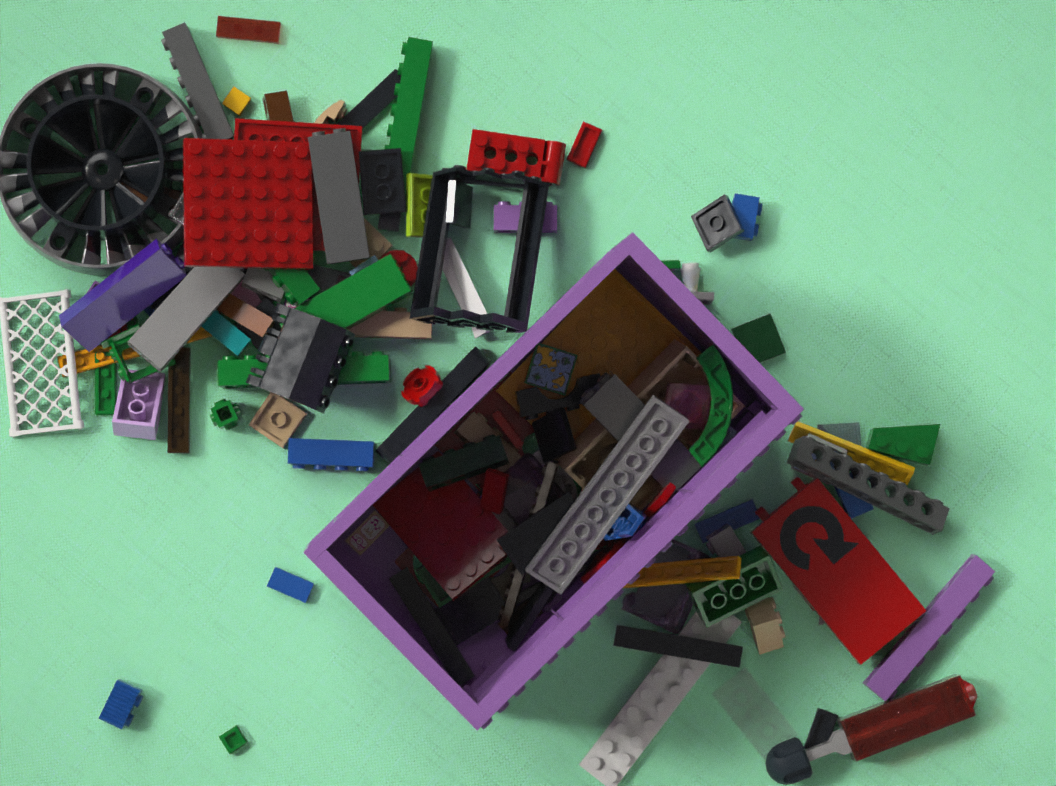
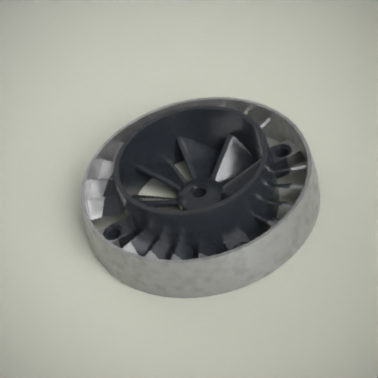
M102 63L84 64L59 71L45 78L29 90L16 104L3 126L0 135V199L11 224L23 240L49 261L78 273L100 276L111 275L129 261L125 260L120 238L125 237L131 257H134L146 247L138 233L141 229H143L151 242L157 238L162 244L166 243L171 250L176 248L184 239V204L169 196L173 181L183 182V169H174L173 165L174 161H183V147L170 150L168 143L194 135V138H202V131L194 116L178 95L165 84L146 73L125 66ZM103 71L102 95L95 94L94 72ZM119 72L143 79L130 102L114 97ZM78 75L83 95L79 97L75 96L70 77ZM53 85L64 102L60 105L55 102L47 90ZM163 92H165L172 100L151 120L149 115ZM144 94H151L149 102H141V97ZM33 101L47 113L41 122L24 113ZM91 108H94L100 149H98V144L91 119ZM183 112L187 120L162 134L159 127ZM136 118H139L134 127L132 128V130L130 131V133L128 134V136L126 137V139L124 140V142L122 143V145L120 146L121 142L125 138L126 134L130 130ZM30 124H35V131L32 133H27V126ZM13 130L31 140L27 154L6 150ZM55 131L86 157L82 158L51 139L52 132ZM159 157V160L125 167V165ZM103 165L108 166V172L105 175H99V168ZM3 169H27V173L3 175ZM82 172L80 177L45 186L42 185L39 179L40 174ZM124 182L125 184L134 188L138 192L147 196L148 199L146 200V202L141 200L138 196H136L134 193H132L130 190L124 187L121 183ZM91 186L93 189L73 222L62 218V214ZM32 188L31 192L8 200L6 198L7 193ZM105 192L110 194L116 223L107 225ZM38 204L41 205V208L17 223L15 219L17 216ZM173 207H180L181 213L179 216H171V209ZM158 214L177 224V227L169 236L153 221ZM53 218L57 225L44 247L41 248L31 237ZM78 235L86 238L81 263L65 259ZM63 237L65 239L64 246L57 248L56 240ZM101 240H105L107 264L101 265Z

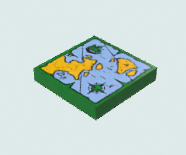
M538 343L535 346L524 383L565 396L578 355Z

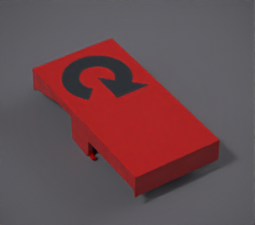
M796 477L790 483L796 488L797 492L770 515L762 506L755 511L762 522L750 531V534L793 583L792 586L810 608L819 615L857 664L862 665L927 610L820 480L815 478L805 485L799 477Z

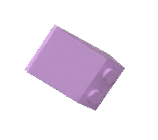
M128 369L129 372H131V373H134V372L138 371V370H130V369ZM156 372L131 384L121 379L112 419L115 436L156 440L160 422L165 373Z

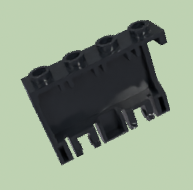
M277 303L274 312L285 316L286 319L276 315L272 316L271 319L274 322L283 324L282 329L277 331L274 328H267L266 332L277 336L278 339L265 334L258 352L270 356V359L257 354L255 359L259 362L267 363L265 371L252 367L250 372L260 375L262 378L249 374L246 383L324 414L330 404L332 392L338 384L340 372L346 364L348 352L354 344L355 334L316 316Z

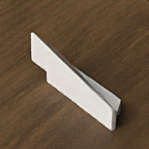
M450 237L447 239L442 270L461 310L464 309L480 315L487 314ZM472 327L475 339L490 332Z

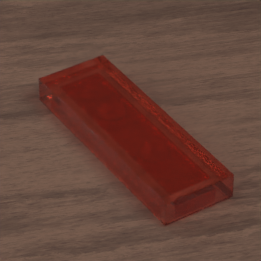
M218 16L216 38L279 44L281 22Z

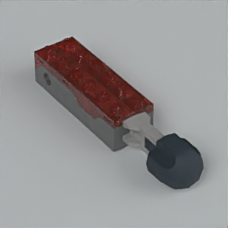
M950 675L893 697L891 700L888 699L838 718L837 723L840 729L832 732L828 741L804 749L801 741L794 737L775 745L767 754L766 770L777 783L789 785L810 778L813 773L810 761L833 752L842 755L850 754L851 759L854 761L862 760L976 716L973 707L978 698L977 692L973 684L963 680L961 675Z

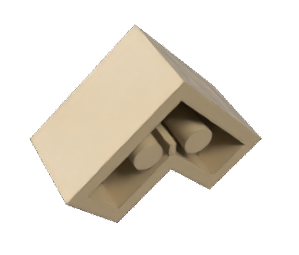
M768 597L744 609L759 654L784 647L782 638H785V633L782 625L779 626V624H782V619L779 611H774L776 604L773 597Z

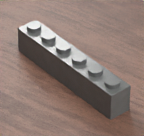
M184 22L163 31L164 38L161 39L166 51L170 50L172 57L169 60L173 69H178L179 71L178 82L182 89L186 88L188 95L185 96L190 108L194 107L196 114L193 116L198 126H202L205 132L202 134V138L234 140L232 129L188 26Z

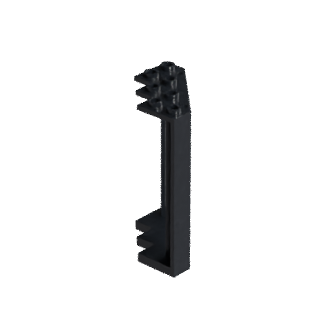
M454 165L452 168H442L440 171L433 172L409 319L433 325L438 323L465 328V326L476 327V329L488 331L506 330V333L527 332L549 184L541 181L542 179L539 177L525 176V173L522 171L498 174L492 168H483L481 171L466 170L465 166ZM449 180H457L464 184L524 189L504 316L496 313L480 315L464 309L448 311L437 307L450 223L446 222Z

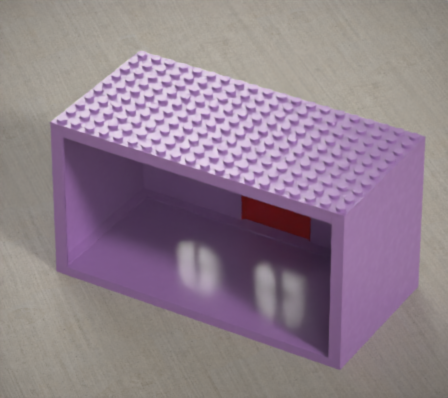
M632 232L608 251L527 332L307 544L303 553L476 730L480 727L484 730L493 721L492 716L497 711L501 713L509 705L508 700L513 695L517 697L525 690L524 684L529 679L534 681L542 673L540 669L546 663L550 665L559 656L557 652L562 647L565 649L569 647L575 640L573 636L578 631L584 632L591 625L589 620L594 615L599 617L608 608L606 604L611 599L615 601L624 592L622 588L627 583L631 585L639 578L640 574L638 572L643 567L649 568L656 561L654 556L659 551L664 553L673 544L671 540L678 535L680 537L689 528L687 524L691 520L696 521L705 513L703 508L707 504H714L722 496L719 493L722 489L726 487L729 489L738 480L736 476L740 472L745 473L753 466L752 460L756 456L761 457L770 449L768 444L771 441H778L786 433L784 429L788 425H794L802 417L800 413L804 408ZM616 269L701 353L711 345H714L726 364L732 382L733 394L745 405L730 422V426L737 433L703 467H700L669 498L666 504L654 515L647 516L646 524L635 535L625 537L627 541L624 546L585 584L581 581V577L586 570L576 574L562 594L554 590L542 608L543 613L535 619L515 652L508 649L505 638L507 634L498 625L500 619L459 645H456L475 675L459 686L449 676L389 580L390 577L408 567L433 609L438 607L425 584L420 583L415 575L413 567L414 554L390 526L361 556L345 540L374 511H377L373 504L419 467L418 464L422 463L423 459L433 456L437 451L442 454L450 449H455L456 451L463 448L465 443L454 432L473 412L482 414L492 429L495 427L503 434L502 438L507 443L511 442V440L492 416V413L497 409L501 410L523 441L528 435L534 433L533 426L524 417H520L519 413L496 390L534 351L535 346L538 343H542L563 319L603 279ZM521 446L518 448V453L524 458L526 455ZM486 472L464 480L480 499H482ZM534 472L524 485L538 479L537 473ZM602 549L598 550L597 552L589 556V558L585 562L587 567L590 565L595 555L599 553ZM507 564L500 570L496 571L489 577L491 578L501 575L507 569L509 564ZM531 575L530 583H523L521 591L540 582V580ZM524 600V601L518 603V604L516 605V608H517L519 605H521L523 602H525L526 600Z

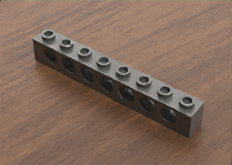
M802 436L794 441L787 460L788 464L932 535L943 530L950 508L944 506L940 500L930 499L925 496V493L912 490L905 483L890 479L885 473L875 472L871 470L869 465L857 463L849 455L839 454L832 447L821 445L810 436ZM812 453L816 455V461L812 458ZM830 461L834 464L835 470L831 468ZM849 471L852 472L853 479L849 476ZM867 480L870 481L871 488L868 486ZM885 489L889 491V497L886 495ZM904 498L907 500L908 505H905ZM922 507L925 509L926 514L922 512Z

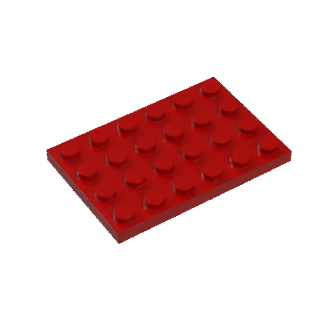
M437 451L433 456L436 458L442 456V454ZM418 467L373 504V507L453 601L507 557V554L497 542V538L508 532V530L491 511L480 508L481 499L464 480L429 492Z

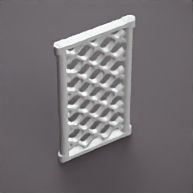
M65 289L56 292L9 298L0 297V323L11 425L9 436L12 438L28 434L70 429L81 430L84 428V421L81 420L73 337L67 331L62 330L61 323L56 327L49 321L55 311L63 313L70 307L69 298H71V290ZM61 297V302H58L55 306L47 300V298ZM41 299L36 308H32L27 303V300ZM20 301V305L15 311L8 309L7 303ZM44 302L52 307V311L47 317H43L38 312V309ZM23 305H26L32 311L26 320L18 315V311ZM34 314L43 319L38 329L33 328L29 324ZM15 316L23 323L17 332L10 330L9 320H12ZM46 323L54 328V332L49 338L44 337L40 333V330ZM25 326L30 327L34 331V334L28 341L20 336V332ZM57 332L64 334L65 344H62L59 348L51 342ZM36 335L45 340L40 350L31 345ZM17 337L25 343L18 353L11 348V341H14ZM48 344L56 349V353L51 359L42 354V351ZM28 346L36 352V355L30 362L22 357V353ZM59 353L67 357V365H64L61 369L53 362ZM38 356L43 357L47 361L42 371L33 366ZM19 358L27 364L20 374L15 372L13 368V362ZM50 365L58 370V374L53 380H50L44 374ZM30 367L38 373V376L32 383L24 377V374ZM61 374L69 377V386H66L63 390L56 385V380ZM40 377H44L49 382L44 392H41L35 386ZM20 379H23L29 385L24 394L16 392L15 383L19 382ZM52 386L60 391V395L55 401H52L46 395ZM32 388L40 394V397L34 404L26 398V395ZM63 395L71 397V407H68L65 411L58 406V401ZM42 398H46L51 403L46 413H43L37 407ZM22 400H25L31 406L26 415L18 413L17 404L21 403ZM54 407H57L62 412V416L57 422H54L48 416ZM34 409L42 415V418L36 425L28 419V416ZM65 416L73 418V424L60 426V422ZM44 419H48L53 424V427L39 428ZM27 421L32 425L33 429L20 431L19 425Z

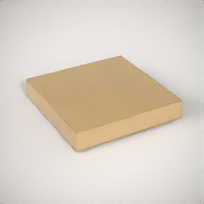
M270 392L248 425L284 449L289 442V438L296 432L307 413L282 396Z

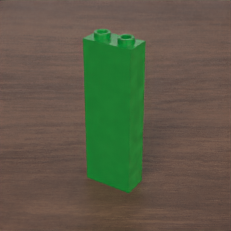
M389 254L294 309L349 330L414 292L393 255Z

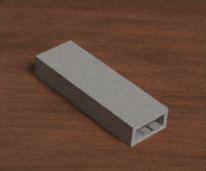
M194 267L128 340V346L161 372L240 284L245 276L243 273L244 269Z

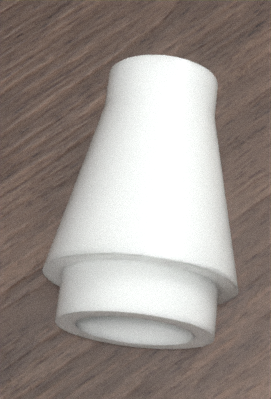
M682 263L680 271L684 285L690 291L698 292L701 271L699 263Z

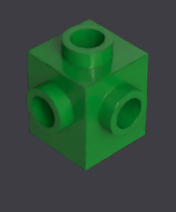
M226 398L214 403V407L210 408L212 411L210 418L214 426L218 425L221 429L230 430L238 426L236 422L241 421L239 415L242 412L237 403L233 404L231 400L227 401ZM229 411L231 413L229 419L223 417L224 412Z

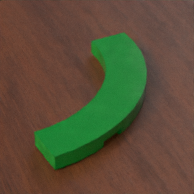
M711 345L696 358L705 372L711 394L710 415L706 427L696 443L688 450L701 467L712 458L722 444L728 432L733 412L732 382L726 364L714 345Z

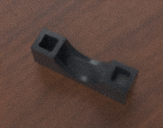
M600 373L578 377L572 392L561 399H549L537 387L514 391L520 417L530 420L538 418V413L546 412L548 415L559 408L567 407V411L579 409V404H581L579 401L582 399V394L598 383L597 380L600 377Z

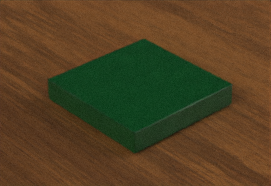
M771 314L731 329L733 336L759 363L786 353Z

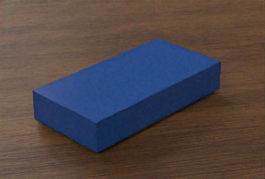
M277 567L274 568L267 587L304 603L307 602L314 583Z

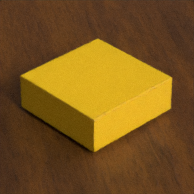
M233 86L222 102V105L240 116L251 101V98Z

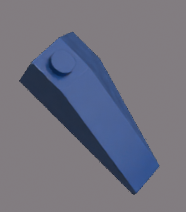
M629 503L603 539L606 541L635 535L646 524L647 515Z

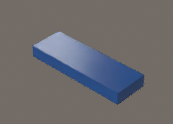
M753 499L694 524L702 544L708 542L706 536L725 524H729L735 530L759 520L760 518L755 513L757 508Z

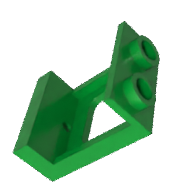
M131 337L117 343H110L112 349L109 350L114 362L118 361L120 365L118 373L122 381L126 380L129 384L158 372L152 365L134 373L129 372L122 352L130 348L128 340ZM173 358L165 368L176 364L175 359Z

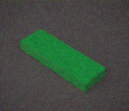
M95 352V363H99V360L96 358L97 352ZM103 352L105 356H111L110 352ZM117 363L95 368V415H114L117 401Z

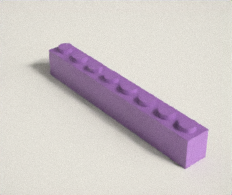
M971 554L925 608L927 611L914 621L863 681V684L884 701L887 699L891 700L898 692L896 688L901 683L907 682L912 674L910 672L915 666L919 667L924 662V655L929 650L932 651L939 643L937 640L941 635H946L953 627L951 625L952 622L964 615L966 612L965 607L968 603H973L979 597L980 589L991 583L994 578L992 575L995 571L977 555Z

